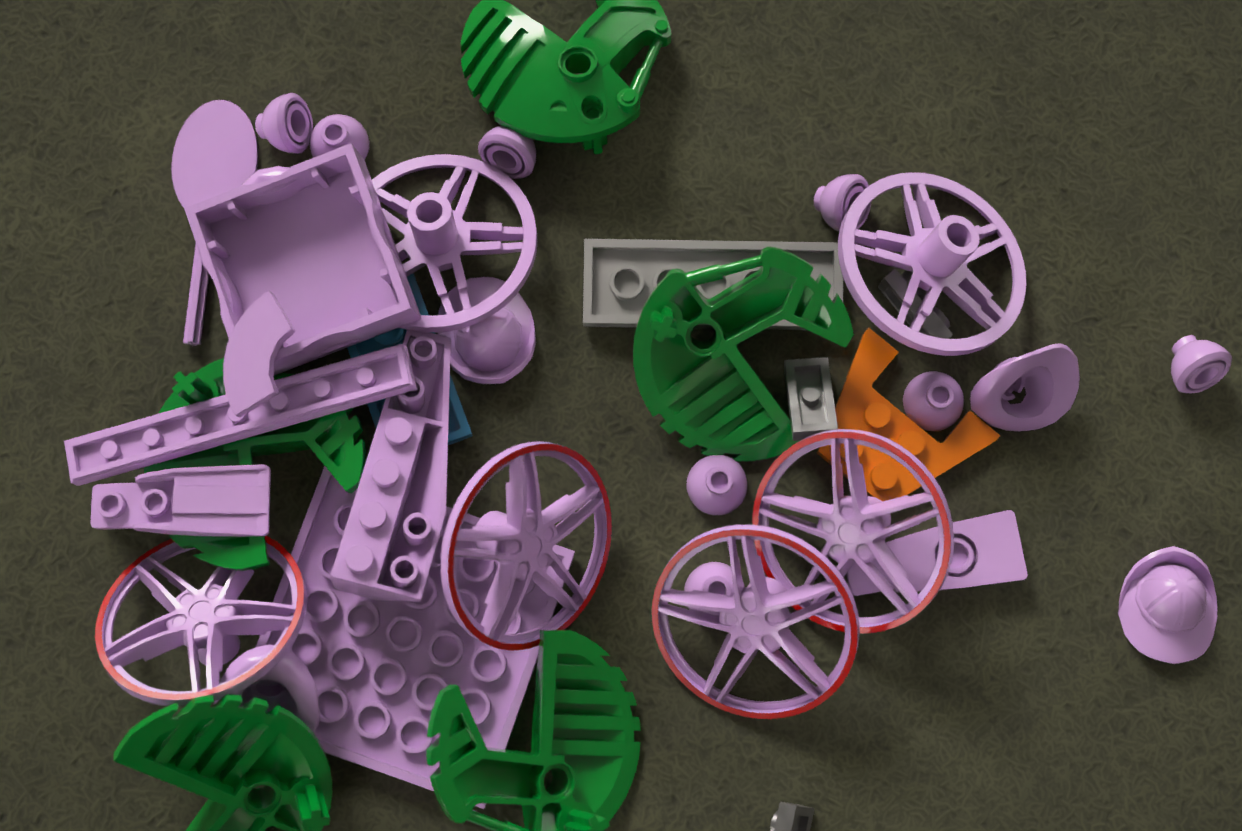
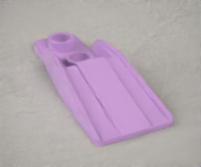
M264 464L172 468L140 474L135 477V483L96 484L92 489L90 523L97 530L134 529L141 532L188 536L263 537L269 533L271 469Z
M1012 510L953 522L954 551L952 562L944 584L939 591L1019 581L1027 578L1028 573L1015 513ZM938 526L886 542V545L908 573L906 577L917 592H921L929 581L937 561L939 550ZM874 558L871 561L874 564V566L892 585L891 588L894 589L895 592L901 593L894 585V583L891 581V579L888 577L886 572L883 570L877 559ZM854 562L846 573L852 595L859 596L881 592L860 566Z

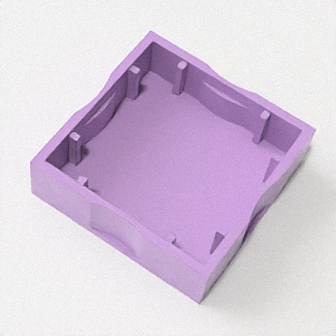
M352 143L291 166L288 170L270 180L251 185H242L184 208L203 265L213 279L217 289L220 315L228 338H230L242 314L255 300L267 291L274 293L296 332L282 344L275 358L274 376L422 319L365 160Z

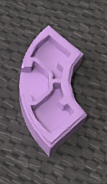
M267 291L242 314L230 335L226 347L223 365L225 392L234 415L239 418L279 394L273 378L275 358L282 344L296 332L274 293L271 291Z

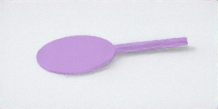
M225 100L210 101L196 109L182 126L173 150L172 181L175 193L183 208L240 187L243 182L257 171L258 145L256 134L251 121L240 107ZM197 244L195 245L183 338L184 344L192 346L201 345L209 273L203 265Z

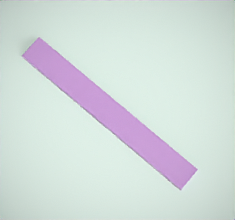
M403 343L274 380L279 394L240 418L234 415L227 396L222 395L66 440L64 444L70 481L76 486L84 485L416 390L417 387L408 348Z

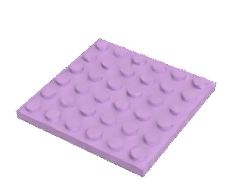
M324 466L291 553L304 579L307 604L300 632L288 651L294 653L307 666L315 683L319 704V722L314 734L325 753L434 791L430 776L440 764L438 762L433 766L427 765L426 749L439 738L440 734L438 733L432 738L427 737L432 708L439 691L449 685H458L486 747L506 750L538 660L539 646L512 651L498 649L473 638L454 618L447 604L441 580L442 542L450 514L453 508L447 506L446 517L421 602L379 601L334 589L330 575L357 489L352 494L347 493ZM466 513L460 529H472V526H476L481 518ZM457 541L456 548L477 549L474 541ZM555 544L553 552L569 571L575 551ZM455 556L456 581L461 599L471 616L481 624L488 607L485 601L499 563L493 560ZM549 566L546 573L563 589L565 581L560 579L552 567ZM284 572L273 603L292 605V590L289 579ZM531 579L522 602L505 634L523 633L544 624L553 617L558 601L553 596H548ZM274 615V616L290 617V616H285V615ZM267 631L266 635H260L256 647L269 644L275 645L283 631ZM480 803L475 806L485 809L487 803Z

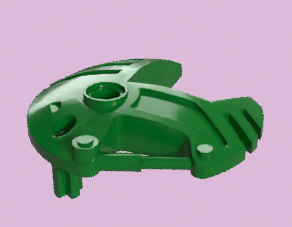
M481 0L469 15L461 38V53L468 48L461 59L464 78L466 79L471 74L467 82L468 89L473 98L478 94L481 96L479 99L481 109L487 115L493 110L495 112V122L503 127L509 128L524 137L544 142H582L585 151L593 149L594 155L603 152L602 145L607 144V135L626 127L640 115V99L651 77L650 71L661 47H666L671 43V28L664 10L657 0H595L598 9L581 25L570 40L565 42L512 4L504 0ZM650 45L641 68L637 69L629 87L618 74L643 47Z
M768 246L762 249L758 256L721 266L716 264L686 273L681 269H672L659 282L647 299L637 322L633 343V367L638 389L646 407L653 417L660 414L664 418L660 422V426L669 435L677 431L682 435L678 438V441L684 446L692 448L698 444L704 447L700 451L701 454L706 456L723 455L725 453L735 454L731 457L735 461H756L781 455L792 445L800 441H793L790 419L736 346L747 338L785 319L842 347H847L854 335L847 310L838 293L833 301L830 299L828 294L832 285L821 273L816 281L810 276L813 270L812 265L790 252ZM761 266L756 273L737 282L711 299H706L696 287L697 285L723 279V276ZM698 324H709L715 329L713 336L707 341H697L691 336V331Z
M224 358L204 366L195 373L190 372L187 376L181 371L176 373L174 379L178 383L172 388L174 392L166 400L159 413L226 395L223 378ZM282 372L273 376V378L278 380L295 374ZM353 407L144 467V473L172 468L253 465L252 456L282 454L311 449L347 493L352 494L359 486L365 466V441L361 439L356 445L354 444L363 429L357 415L350 420L348 418L354 409ZM169 535L176 544L184 549L196 548L203 553L193 556L217 567L246 571L270 565L265 536Z
M540 630L531 753L487 748L459 686L449 685L439 691L432 708L427 737L432 738L438 733L440 734L439 738L426 749L427 765L433 766L438 762L440 764L430 776V780L440 806L451 821L464 823L467 820L492 831H603L610 826L609 821L625 800L636 773L641 742L634 741V731H641L639 717L632 716L630 705H637L633 692L625 691L620 682L628 680L620 667L609 666L601 657L610 656L603 648L587 637L571 630ZM552 770V782L545 789L544 778L546 773ZM480 803L522 805L525 828L506 820L502 822L472 809Z
M226 694L210 707L214 702L213 695L193 698L176 716L174 714L179 709L178 703L169 705L146 717L131 728L114 751V762L208 799L186 831H265L270 826L284 831H322L324 825H329L330 823L329 810L332 799V778L323 747L312 730L290 711L277 705L268 713H265L268 709V702L266 700L253 697L242 707H239L242 703V696Z

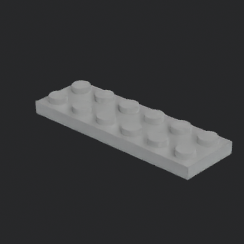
M584 239L583 327H636L647 299L670 270L677 268L686 273L716 264L721 266L758 256L762 249L768 246L790 252L813 266L810 276L815 281L821 273L832 285L828 294L830 299L833 301L838 293L843 302V276L839 264L838 243ZM761 266L723 276V279L697 285L696 287L706 299H711L737 282L756 273ZM785 319L766 328L770 330H806ZM705 323L698 324L694 327L703 329H714L711 325Z

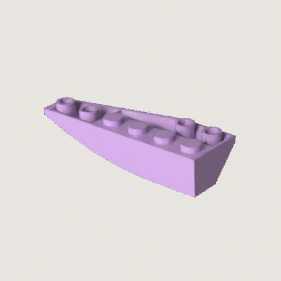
M407 330L403 343L408 348L417 389L385 399L330 575L334 589L379 601L421 602L446 517L451 338L430 332Z

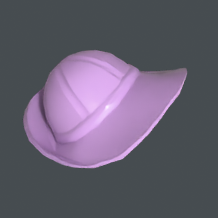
M493 277L467 279V293L470 306L473 307L489 298L505 281ZM458 286L448 292L454 313L463 310ZM519 293L502 309L481 322L462 329L438 332V335L451 338L450 365L452 369L464 379L480 384H502L519 374L533 357L536 345L535 327L531 310ZM441 303L438 315H445L446 312Z
M1060 343L1037 349L1019 357L1008 358L998 363L993 370L983 376L974 386L970 398L971 409L989 426L1006 431L1036 430L1055 423L1071 409L1079 389L1080 373L1077 356L1068 346ZM1023 387H1025L1026 396L1022 403L1010 404L1007 401L1015 398L1014 394H1011L1013 391L1020 393Z
M1175 546L1160 549L1138 561L1125 577L1120 592L1118 615L1125 636L1140 653L1158 661L1177 664L1197 659L1209 648L1218 617L1217 597L1214 582L1207 565L1194 553Z
M269 644L256 647L240 655L229 665L219 684L227 682L249 670L267 655L274 645ZM290 651L258 681L235 693V695L242 696V703L239 707H242L253 697L263 699L268 702V709L265 713L279 705L301 719L313 733L316 731L319 722V704L315 683L307 666Z

